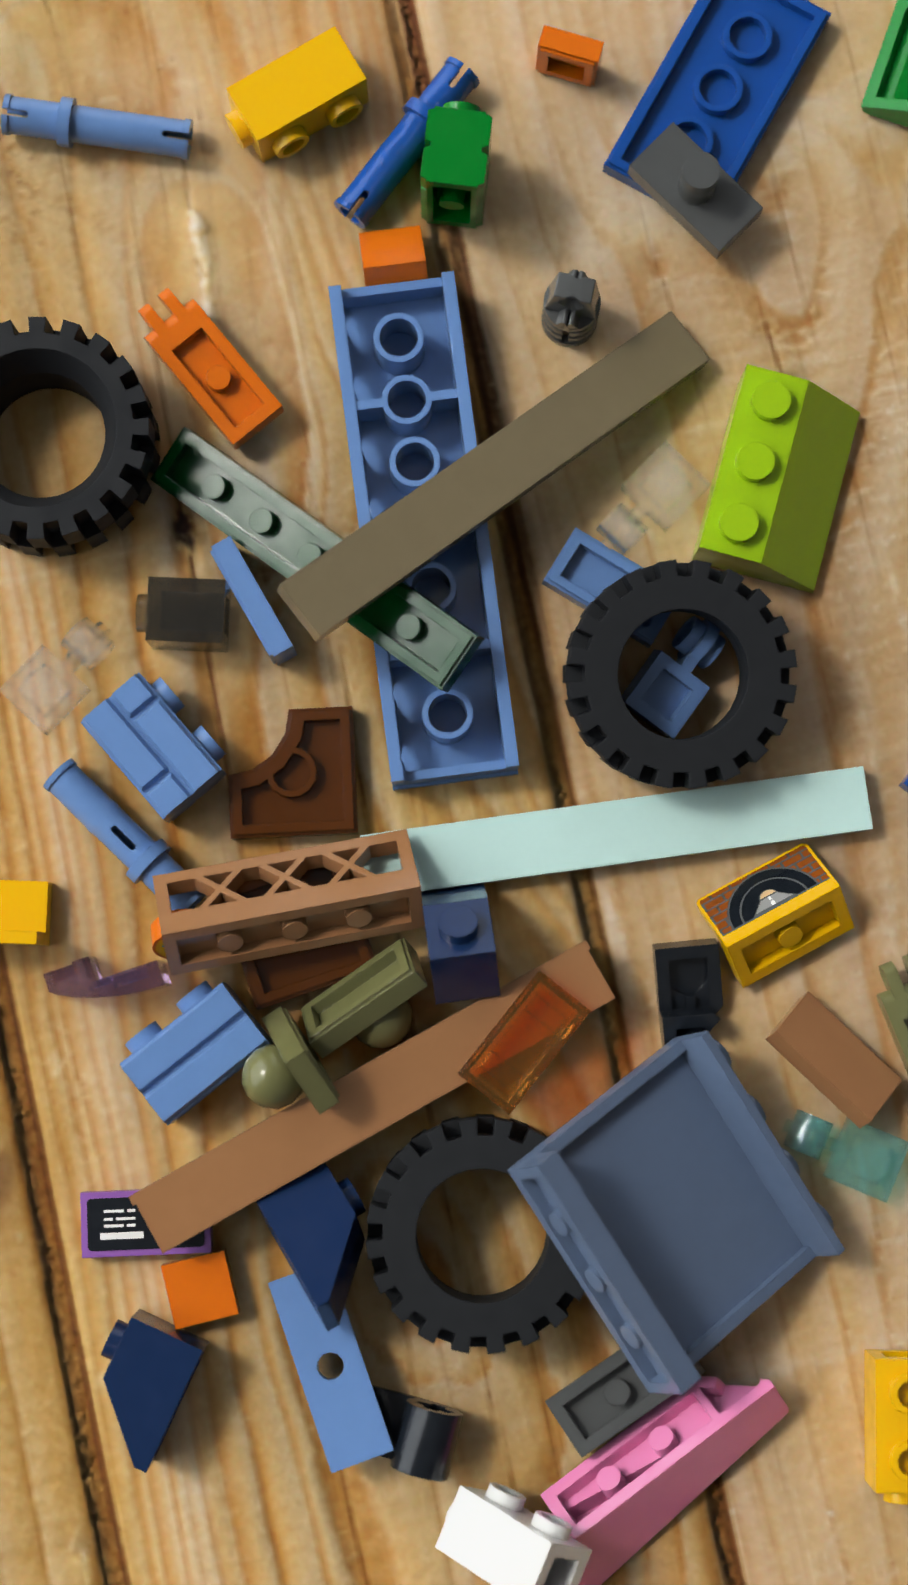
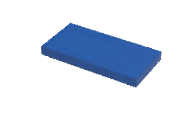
M697 0L604 163L603 172L652 198L627 174L629 165L674 122L704 152L713 155L719 162L720 167L738 183L826 27L831 13L808 0Z

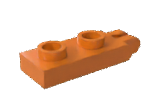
M166 288L157 296L172 315L167 320L163 321L148 303L138 310L140 316L152 329L144 339L236 451L284 412L283 406L199 304L192 299L183 306L171 290Z

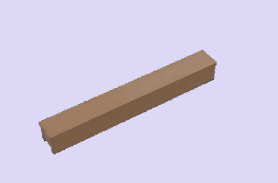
M587 940L500 987L501 996L477 1000L333 1081L332 1083L339 1094V1097H337L339 1102L322 1114L318 1113L306 1096L129 1196L128 1198L132 1205L136 1204L161 1252H167L615 999L589 952L591 947Z

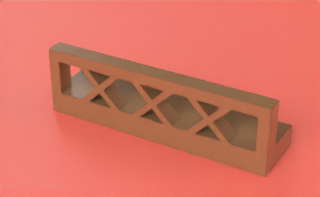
M407 829L153 876L161 936L171 976L425 928L421 885ZM398 853L402 870L374 874L363 867L371 858ZM325 867L337 873L328 884L310 886L299 880L310 869ZM262 879L273 885L264 896L246 898L236 893L237 889L246 881ZM198 891L208 896L199 908L172 913L171 895Z

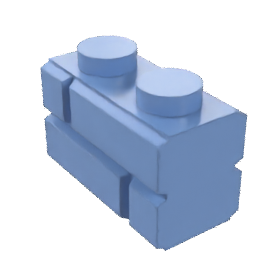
M138 673L113 692L111 697L105 699L87 714L80 723L160 817L170 823L225 777L226 772L217 761L226 753L202 725L192 733L176 715L185 705L161 677L150 685Z
M204 981L176 1003V1006L183 1014L163 1030L154 1021L125 1044L131 1055L120 1063L121 1068L167 1125L174 1123L242 1069L246 1059L255 1049L274 1043L227 983H220L212 989L208 982Z

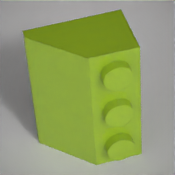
M747 364L737 385L691 561L712 563V567L723 570L730 569L738 574L813 593L860 412L810 380Z

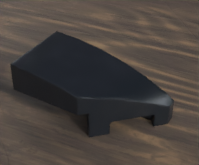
M716 938L652 944L662 1047L674 1037L706 1030L710 1032L720 1021L717 1012L723 1007L719 943Z

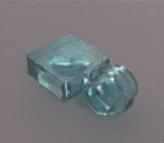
M797 1109L793 1121L786 1119L782 1131L787 1132L783 1145L818 1160L823 1149L832 1151L823 1176L887 1203L908 1151L907 1141L867 1124L859 1129L848 1117H846L838 1139L829 1136L833 1127L832 1123Z

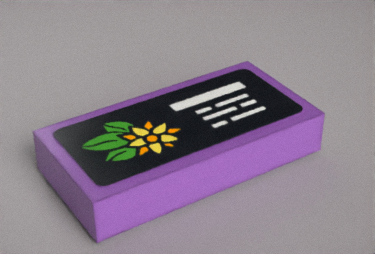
M141 1189L85 1191L80 1193L82 1258L213 1252V1226L167 1252L162 1253L136 1204L133 1206L128 1198Z

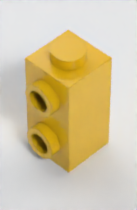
M334 26L227 87L226 90L232 111L224 115L241 148L244 149L252 144L263 163L276 155L278 158H286L300 151L309 142V136L324 127L331 125L333 128H337L355 119L362 112L363 105L369 102L367 78Z
M864 1349L865 1481L875 1493L883 1494L885 1502L908 1505V1350Z

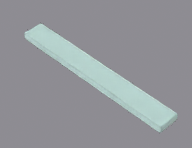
M864 766L409 828L407 833L421 885V892L869 831L873 829ZM380 832V833L360 835V837H366V836H371V835H376V834H382V833H387V832ZM398 853L371 858L364 866V869L374 874L402 870Z

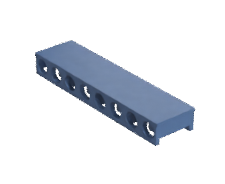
M454 271L441 272V277L342 290L341 285L328 286L359 528L477 447ZM486 522L404 580L407 584L485 638L450 691H441L374 642L393 791L518 775V750L489 531Z

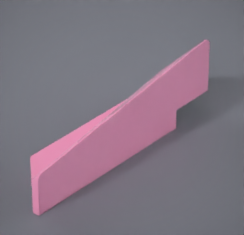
M701 1376V1379L683 1395L673 1394L540 1494L552 1515L572 1525L573 1528L569 1536L593 1550L579 1585H602L787 1415L789 1408L769 1379H760L757 1386L725 1385L718 1377Z

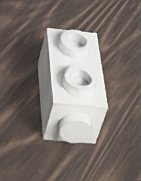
M490 1482L487 1490L460 1485L454 1502L447 1511L445 1524L435 1548L491 1585H579L593 1551L569 1536L573 1528L571 1524L544 1511L536 1510L535 1513H532L523 1507L526 1501L524 1495L495 1482Z

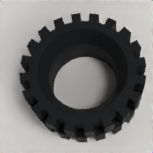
M28 317L29 332L19 333L12 321L8 320L0 323V416L13 402L28 393L43 389L68 390L87 398L101 411L105 425V444L101 458L91 475L79 486L64 494L47 498H34L17 494L0 484V545L10 549L11 544H14L27 555L43 557V548H53L60 557L77 554L74 543L87 540L91 547L95 548L108 541L103 530L114 522L123 531L134 520V517L128 510L135 500L145 505L152 492L147 477L149 472L155 473L160 464V455L155 448V441H160L158 423L151 410L153 407L131 365L123 355L118 357L111 343L99 334L95 333L90 340L85 335L80 324L64 319L61 331H55L46 317Z
M676 560L658 562L643 569L639 568L608 586L580 615L581 619L575 631L571 632L566 646L568 655L566 665H563L562 683H566L568 700H565L570 717H574L580 730L578 732L580 737L588 747H592L601 757L600 760L612 769L629 776V778L654 786L671 789L672 787H685L689 789L707 787V783L716 780L726 781L740 774L739 768L748 762L756 763L769 751L765 744L771 736H780L788 721L782 717L786 703H794L797 685L789 684L790 668L797 667L795 649L787 651L783 635L789 633V629L783 617L774 618L766 607L771 600L760 588L752 591L742 583L745 577L730 569L722 572L711 568L712 563L693 560L689 563H676ZM686 612L710 621L726 635L733 646L738 660L739 686L730 710L717 725L691 738L670 739L646 729L631 715L619 689L618 666L627 640L643 622L661 613Z
M476 1114L474 1117L459 1118L457 1116L443 1120L441 1124L429 1130L424 1129L412 1137L411 1141L401 1151H398L388 1163L382 1177L378 1181L369 1207L366 1222L368 1223L366 1239L368 1260L371 1259L374 1268L373 1279L380 1294L386 1293L392 1302L391 1310L403 1323L408 1319L418 1327L419 1336L432 1343H435L436 1338L450 1342L451 1350L469 1353L470 1346L487 1347L488 1354L506 1352L505 1344L521 1340L524 1347L539 1340L538 1332L550 1323L556 1328L568 1317L566 1309L574 1298L579 1301L581 1300L584 1290L547 1232L542 1254L530 1274L514 1287L490 1295L467 1294L444 1284L431 1272L421 1255L418 1245L417 1221L421 1208L428 1196L439 1184L455 1174L473 1169H492L509 1174L507 1169L548 1138L544 1133H540L518 1120L494 1117L493 1114Z

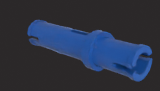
M448 57L444 62V66L418 98L411 97L403 106L405 115L399 124L377 149L344 193L334 201L335 207L346 217L360 198L365 199L353 214L354 217L351 219L353 224L365 229L374 214L423 154L428 110L435 108V106L443 107L445 103L450 101H464L471 91L479 85L478 77L468 68L454 87L449 86L464 65L460 60Z

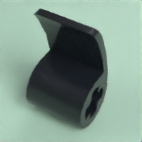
M372 1385L394 1447V1451L380 1456L392 1459V1468L399 1472L431 1481H446L449 1476L463 1418L462 1412L420 1397Z

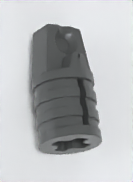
M572 270L569 273L559 272L548 286L544 295L541 322L545 334L551 341L561 346L574 347L583 344L593 335L601 306V297L596 280L588 278L583 271ZM563 331L569 332V335L563 334Z

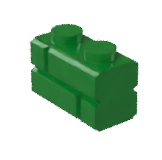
M450 101L445 103L443 107L435 106V108L428 110L425 147H423L420 171L421 218L426 220L427 223L474 229L483 225L490 168L492 117L486 114L487 112L481 111L480 107L464 101Z

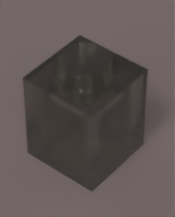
M148 577V594H138L136 630L137 632H146L145 640L152 649L228 652L231 589L226 580Z

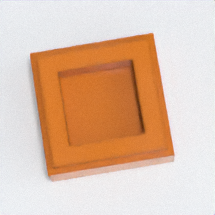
M544 25L538 43L536 70L539 73L591 87V85L595 86L601 66L604 42Z
M420 225L359 233L365 286L428 279Z
M226 1248L161 1265L176 1330L240 1313L241 1310Z

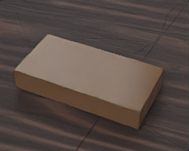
M809 991L794 1003L765 1039L859 1129L873 1120L902 1081L893 1070Z

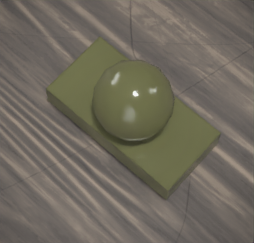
M405 938L394 942L302 1007L301 1012L309 1045L322 1059L355 1036L370 1048L384 1049L400 1043L407 1036L412 1022V1008L408 999L428 985L417 952Z
M280 1006L263 1017L262 1020L275 1045L268 1044L255 1049L246 1059L242 1071V1086L246 1095L261 1107L280 1109L292 1104L304 1091L319 1114H322L338 1103L337 1097H339L335 1086L317 1053L309 1045L307 1038L287 1009H282Z

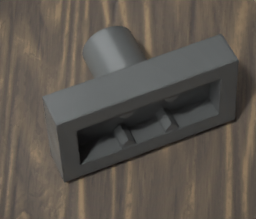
M674 122L629 165L627 174L716 259L761 215L763 207L720 167L719 162L713 155L704 152Z

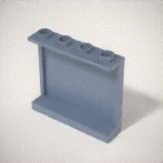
M708 1030L674 1037L507 1169L649 1393L683 1395L701 1379V1376L694 1367L696 1362L816 1256H838L845 1251L844 1246L833 1230L834 1224L829 1213L813 1199L799 1176L800 1169L797 1162L788 1151L780 1146L765 1122L766 1115L762 1106L753 1096L746 1092L731 1068L732 1062L728 1052L717 1040L713 1039Z

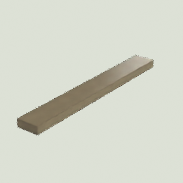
M668 312L280 583L277 589L278 594L316 643L697 373L710 359L673 312Z

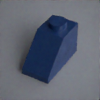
M484 884L422 892V907L436 1004L501 996L495 941Z
M324 1162L256 1202L271 1234L328 1332L339 1325L365 1241L357 1216L366 1212V1209L348 1177L337 1183Z
M139 1309L131 1317L129 1323L117 1320L105 1343L101 1356L111 1360L103 1380L133 1466L146 1473L156 1458L209 1341L182 1328L176 1330L175 1325L142 1309Z

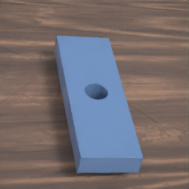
M295 1274L269 1282L268 1285L331 1473L394 1451L346 1306L344 1307L339 1325L327 1332ZM326 1353H335L343 1361V1371L336 1378H327L319 1370V1360Z

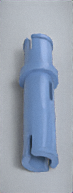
M5 94L2 108L7 109L8 114L27 116L18 117L1 114V132L3 135L14 134L56 140L59 147L72 148L74 143L179 157L182 160H189L192 146L185 139L193 140V119L182 120L77 105L76 98L62 97L60 102ZM168 136H170V137H178V138H185V139L169 138Z
M73 759L64 762L45 782L43 787L48 792H51L91 834L98 838L128 868L126 876L134 884L142 881L155 894L153 876L184 870L168 854L171 847L163 839L155 841L116 801L111 799L77 766ZM198 891L171 895L172 911L177 909H194L206 895Z

